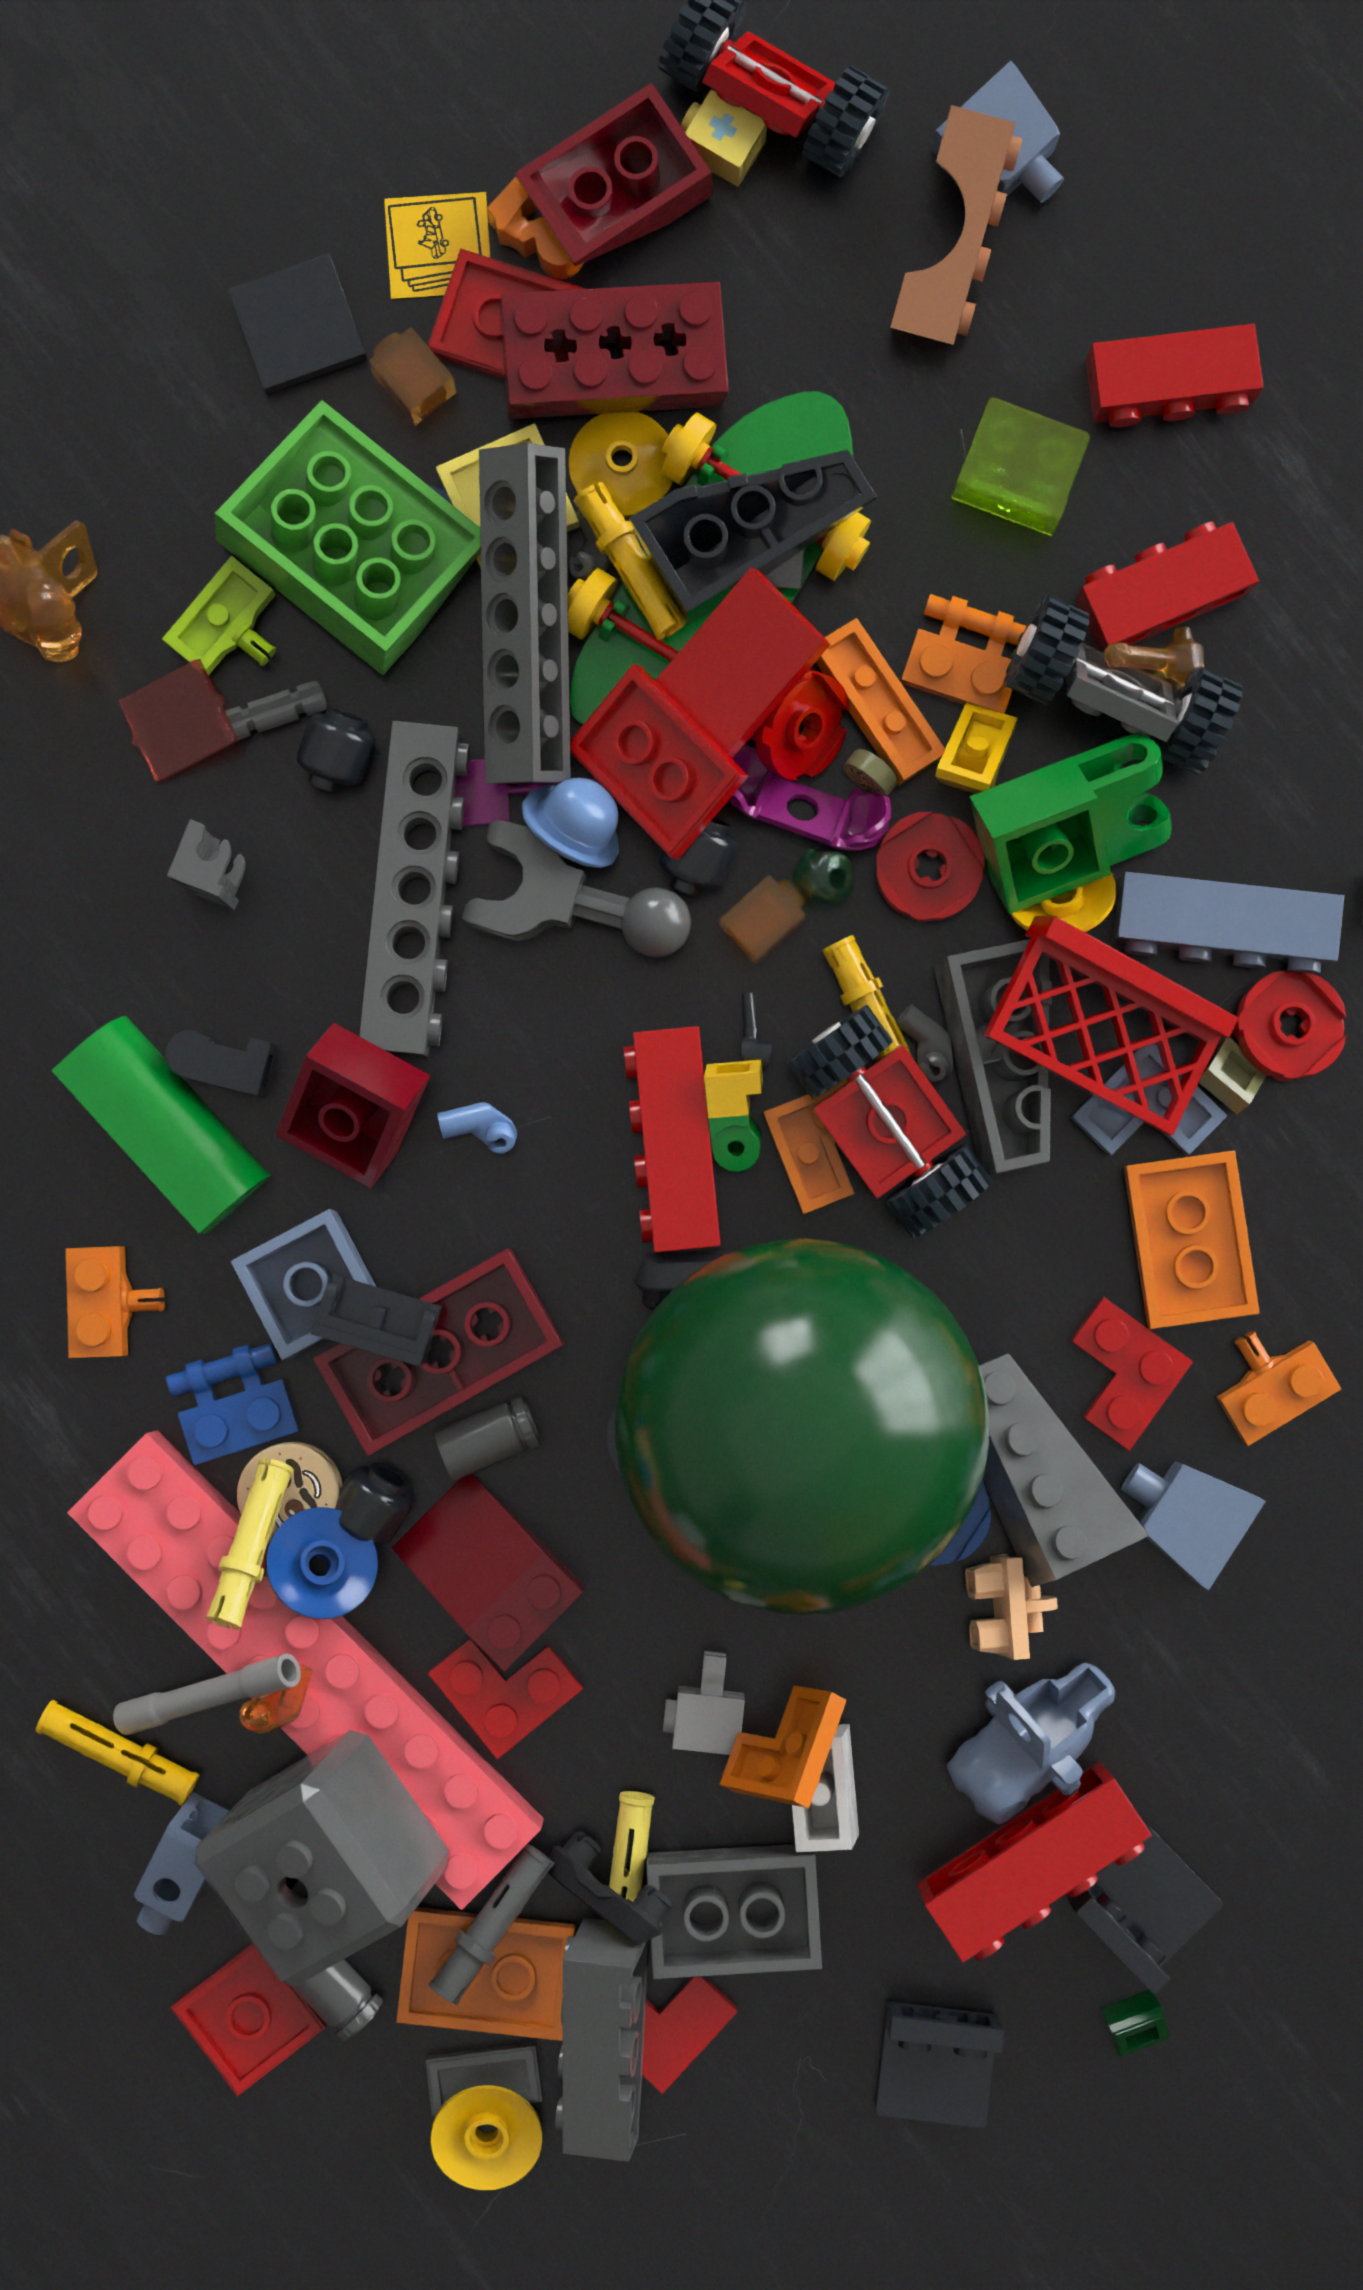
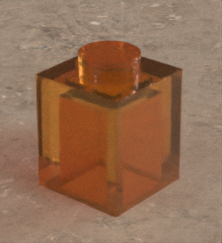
M412 327L401 335L395 332L383 339L374 349V357L369 360L376 380L415 426L457 393L453 376Z
M768 875L720 918L719 925L753 963L757 965L804 922L806 914L800 908L806 902L787 880L783 879L777 884Z

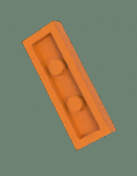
M855 618L824 637L831 645L819 657L816 663L823 674L834 678L843 686L849 700L850 714L879 757L894 771L897 776L898 785L900 786L941 760L945 747L859 620Z

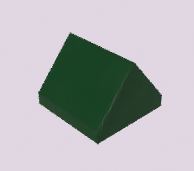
M1150 1990L1100 2008L1118 2056H1125L1167 2040L1170 2037L1163 2009L1156 1996Z

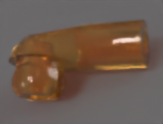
M299 1664L301 1676L299 1683L295 1687L246 1701L242 1705L239 1714L243 1727L258 1734H266L294 1722L301 1713L313 1669Z

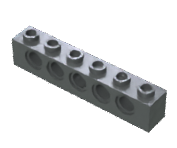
M524 443L479 449L485 783H561L571 778L565 448Z
M392 721L359 1036L392 1055L429 1058L430 1046L439 1047L442 1014L433 1013L436 992H445L448 972V960L439 959L441 937H451L453 924V906L445 905L447 883L456 884L459 852L450 851L452 829L462 830L465 803L463 797H455L457 776H467L470 759V744L461 743L462 736L458 727ZM424 771H434L442 776L439 790L429 796H422L413 791L415 778ZM426 824L435 828L436 839L429 848L415 850L408 846V834L415 826ZM413 878H423L431 886L428 898L416 905L404 902L402 899L404 885ZM407 932H418L425 939L424 950L413 959L401 958L396 951L398 939ZM404 985L417 988L419 1002L413 1011L406 1014L393 1011L391 996L397 988Z

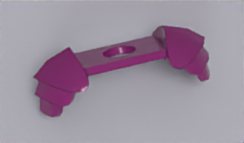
M744 744L732 758L749 777L729 801L740 812L754 820L764 821L829 845L831 848L846 851H858L874 847L884 839L883 835L889 830L891 804L890 798L887 795H880L876 791L866 794L860 788H855L850 792L847 799L844 800L788 780L766 769L757 755L756 748H750L747 744ZM794 799H804L813 804L817 815L811 820H798L788 812L787 803Z

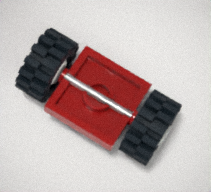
M688 0L687 5H683L679 11L680 16L677 22H673L670 29L671 34L664 42V51L659 57L660 64L658 69L695 92L702 91L703 87L708 85L716 90L717 96L722 101L732 106L745 107L762 117L764 124L768 128L780 134H790L796 138L816 119V122L809 130V137L804 143L802 155L838 177H843L846 171H849L855 158L857 159L860 155L863 145L867 143L871 136L870 133L873 127L877 125L880 119L879 115L884 110L885 101L889 97L890 88L852 65L843 72L842 77H839L835 83L749 31L734 42L737 35L736 30L742 23V15L746 8L744 6L745 2L742 0Z
M865 1005L847 1018L826 1029L786 1063L812 1099L846 1079V1084L811 1109L876 1199L911 1174L914 1175L906 1181V1184L898 1187L886 1200L887 1205L911 1238H914L915 1236L922 1235L925 1231H930L938 1223H943L956 1211L959 1212L966 1207L968 1202L975 1200L979 1193L989 1187L992 1179L967 1144L951 1150L945 1156L943 1155L936 1159L934 1163L931 1162L933 1158L967 1134L903 1044L898 1045L865 1069L864 1065L868 1061L878 1056L880 1052L893 1042L870 1007Z

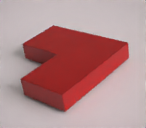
M705 1976L690 1977L660 2010L646 1998L642 2076L661 2094L669 2088L738 2012L737 2007Z

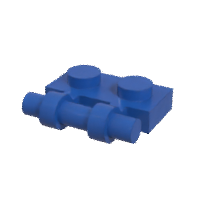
M271 1342L255 1348H251L249 1344L234 1348L232 1350L233 1355L206 1364L200 1359L186 1364V1370L166 1376L167 1385L172 1397L193 1391L198 1404L197 1407L177 1413L193 1465L301 1431L285 1378L265 1385L263 1383L259 1369L278 1363L276 1351ZM240 1376L245 1391L217 1400L212 1384Z

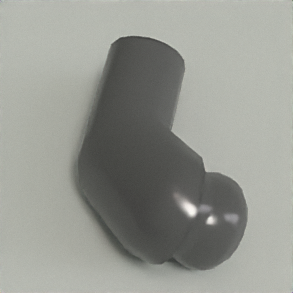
M578 510L576 516L586 540L577 556L570 558L568 569L572 578L575 580L580 578L586 581L597 568L607 572L611 561L607 555H601L595 545L598 539L586 518Z
M910 1004L901 1013L896 1023L902 1031L916 1041L917 1065L929 1082L936 1084L943 1082L950 1075L953 1068L951 1037L944 1028L916 1006Z

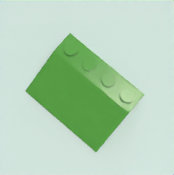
M323 400L316 405L215 512V540L381 675H384L416 640L481 553L480 527Z

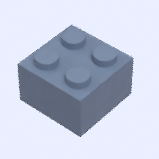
M332 1209L322 1212L230 1261L282 1360L291 1359L326 1340L325 1338L312 1335L311 1332L327 1282L332 1280L333 1274L376 1286L338 1212Z

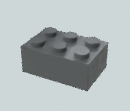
M795 1844L647 1853L648 1885L654 1886L671 1901V1909L659 1924L662 1927L661 1931L663 1933L651 1939L653 1979L822 1969L815 1851L796 1852Z

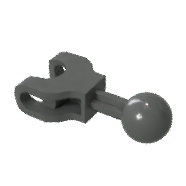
M500 820L489 824L486 834L487 842L490 843L496 852L507 855L521 863L523 867V882L514 895L503 901L480 898L469 900L465 905L461 919L472 928L511 941L521 942L534 938L545 929L554 926L572 930L575 919L578 917L621 929L625 940L631 948L644 956L654 958L665 957L676 952L687 940L691 928L690 912L685 902L676 893L665 888L654 887L641 890L631 898L585 886L587 877L584 871L566 865L562 856L536 838L529 827Z

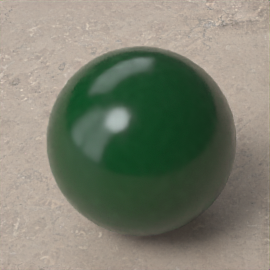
M787 1239L751 1245L723 1255L695 1271L668 1294L655 1308L640 1330L625 1362L618 1386L615 1406V1446L620 1474L631 1505L654 1543L684 1574L708 1590L740 1605L777 1614L806 1616L835 1613L863 1606L893 1593L916 1578L942 1554L960 1531L976 1500L984 1477L989 1450L990 1416L985 1383L979 1362L953 1314L931 1290L899 1265L864 1249L830 1240Z

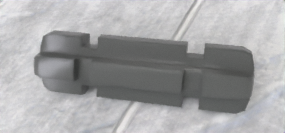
M310 681L296 686V692L291 693L287 689L249 702L246 709L242 710L238 706L223 711L220 714V720L226 737L230 741H237L251 736L250 731L256 729L260 733L298 720L301 713L305 712L307 716L324 711L327 708V702L321 685L317 681Z

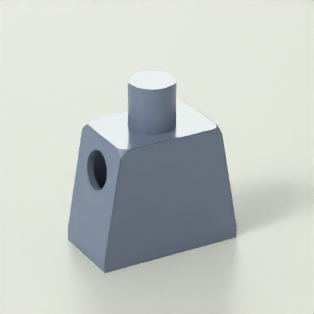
M1010 60L966 101L961 108L1016 123L1012 135L1023 138L1014 171L1002 170L997 191L1008 196L1022 183L1043 203L1064 181L1060 173L1046 160L1054 152L1060 132L1025 78ZM947 120L935 131L931 151L936 156H938Z
M1176 1461L1164 1478L1138 1463L1129 1473L1121 1488L1122 1492L1145 1506L1137 1520L1149 1536L1146 1538L1192 1581L1207 1590L1211 1588L1266 1502L1256 1495Z
M195 1792L192 1793L167 1826L133 1895L137 1901L144 1904L137 1917V1923L144 1930L155 1935H165L173 1920L183 1922L200 1898L208 1882L195 1865L196 1846L229 1812V1810Z

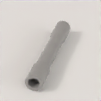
M285 1653L248 1664L241 1670L164 1693L155 1692L121 1702L115 1707L113 1712L114 1724L120 1733L131 1735L164 1725L169 1720L247 1697L257 1698L292 1688L300 1681V1667L294 1656Z

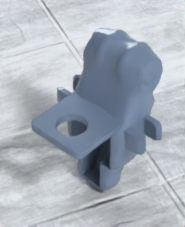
M1082 1663L1075 1666L1067 1676L1061 1679H1042L1016 1694L1002 1681L991 1685L985 1691L988 1697L985 1701V1707L993 1716L992 1720L976 1736L965 1741L946 1766L955 1788L972 1801L975 1811L986 1819L1000 1825L1019 1813L1027 1805L1030 1798L1040 1793L1050 1782L1064 1795L1073 1793L1081 1786L1079 1778L1082 1776L1083 1771L1075 1760L1082 1754L1092 1739L1094 1722L1098 1719L1100 1713L1113 1703L1115 1689L1107 1676L1090 1663Z

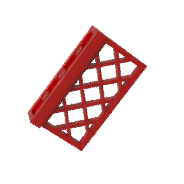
M1034 916L1025 935L1030 938V941L983 1036L1157 1130L1173 1135L1220 1038L1230 1037L1238 1017L1056 916ZM1043 954L1056 961L1062 984L1038 992L1032 972L1040 955ZM1071 970L1083 977L1073 980ZM1094 982L1102 987L1108 1010L1084 1018L1076 988ZM1025 988L1027 997L1019 999ZM1065 992L1073 1022L1049 1030L1041 1000ZM1117 995L1127 1000L1128 1003L1119 1005ZM1030 1004L1038 1034L1019 1040L1004 1032L1003 1030L1013 1010ZM1141 1008L1148 1012L1154 1034L1130 1042L1122 1013ZM1111 1018L1119 1047L1095 1055L1087 1026ZM1162 1020L1174 1027L1165 1030ZM1076 1030L1084 1059L1065 1065L1057 1060L1051 1038ZM1185 1032L1199 1040L1200 1043L1190 1062L1175 1067L1167 1038ZM1041 1042L1043 1052L1031 1047V1045ZM1156 1043L1164 1071L1140 1079L1133 1050ZM1122 1055L1129 1084L1111 1090L1104 1086L1097 1063ZM1087 1067L1089 1077L1081 1074L1077 1070ZM1184 1074L1179 1082L1178 1075ZM1167 1080L1172 1100L1164 1116L1161 1117L1149 1110L1143 1088ZM1132 1092L1135 1102L1122 1095Z

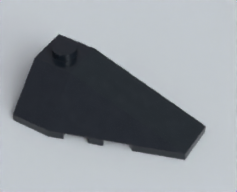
M843 450L783 464L782 468L748 476L746 473L728 477L726 481L700 487L692 485L679 488L636 513L629 520L649 561L667 588L674 603L686 618L688 626L715 610L750 567L759 570L766 576L877 499V495L850 452Z

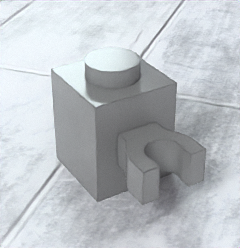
M704 1650L701 1688L678 1686L677 1700L666 1699L663 1733L673 1734L672 1749L730 1755L738 1732H742L745 1697L742 1692L723 1691L726 1653Z

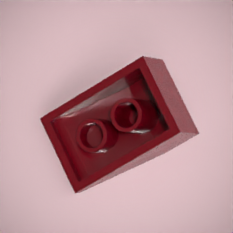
M652 83L515 172L516 179L574 266H578L669 225L713 196L711 170Z
M474 1473L460 1478L392 1547L393 1551L464 1632L504 1672L584 1592L586 1586Z

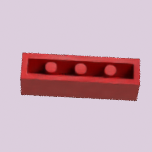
M699 1026L633 1032L634 1046L624 1047L626 1077L627 1079L638 1078L640 1100L629 1101L632 1134L643 1133L645 1150L644 1155H634L637 1188L648 1187L650 1209L639 1210L642 1242H653L655 1253L720 1247Z

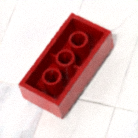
M1099 1761L1083 1771L1082 1776L1079 1778L1081 1786L1073 1793L1064 1795L1058 1789L1054 1790L916 1883L926 1908L963 1963L973 1956L977 1961L990 1956L1004 1944L1002 1936L1020 1924L1023 1929L1036 1925L1051 1912L1049 1905L1066 1893L1070 1897L1080 1895L1097 1882V1872L1112 1862H1115L1117 1866L1123 1865L1137 1857L1145 1849L1142 1842L1151 1837L1152 1834L1114 1777Z

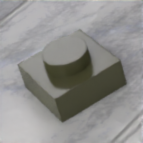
M1226 1037L1216 1046L1199 1083L1234 1113L1239 1114L1250 1105L1267 1075L1259 1071L1248 1061L1237 1043L1230 1037Z

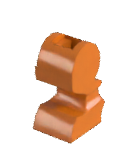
M515 177L487 207L489 223L498 234L499 244L512 247L525 258L537 253L540 267L545 274L552 278L562 280L571 278L579 272L583 263L574 266L542 217L530 221L526 219L535 211V206Z

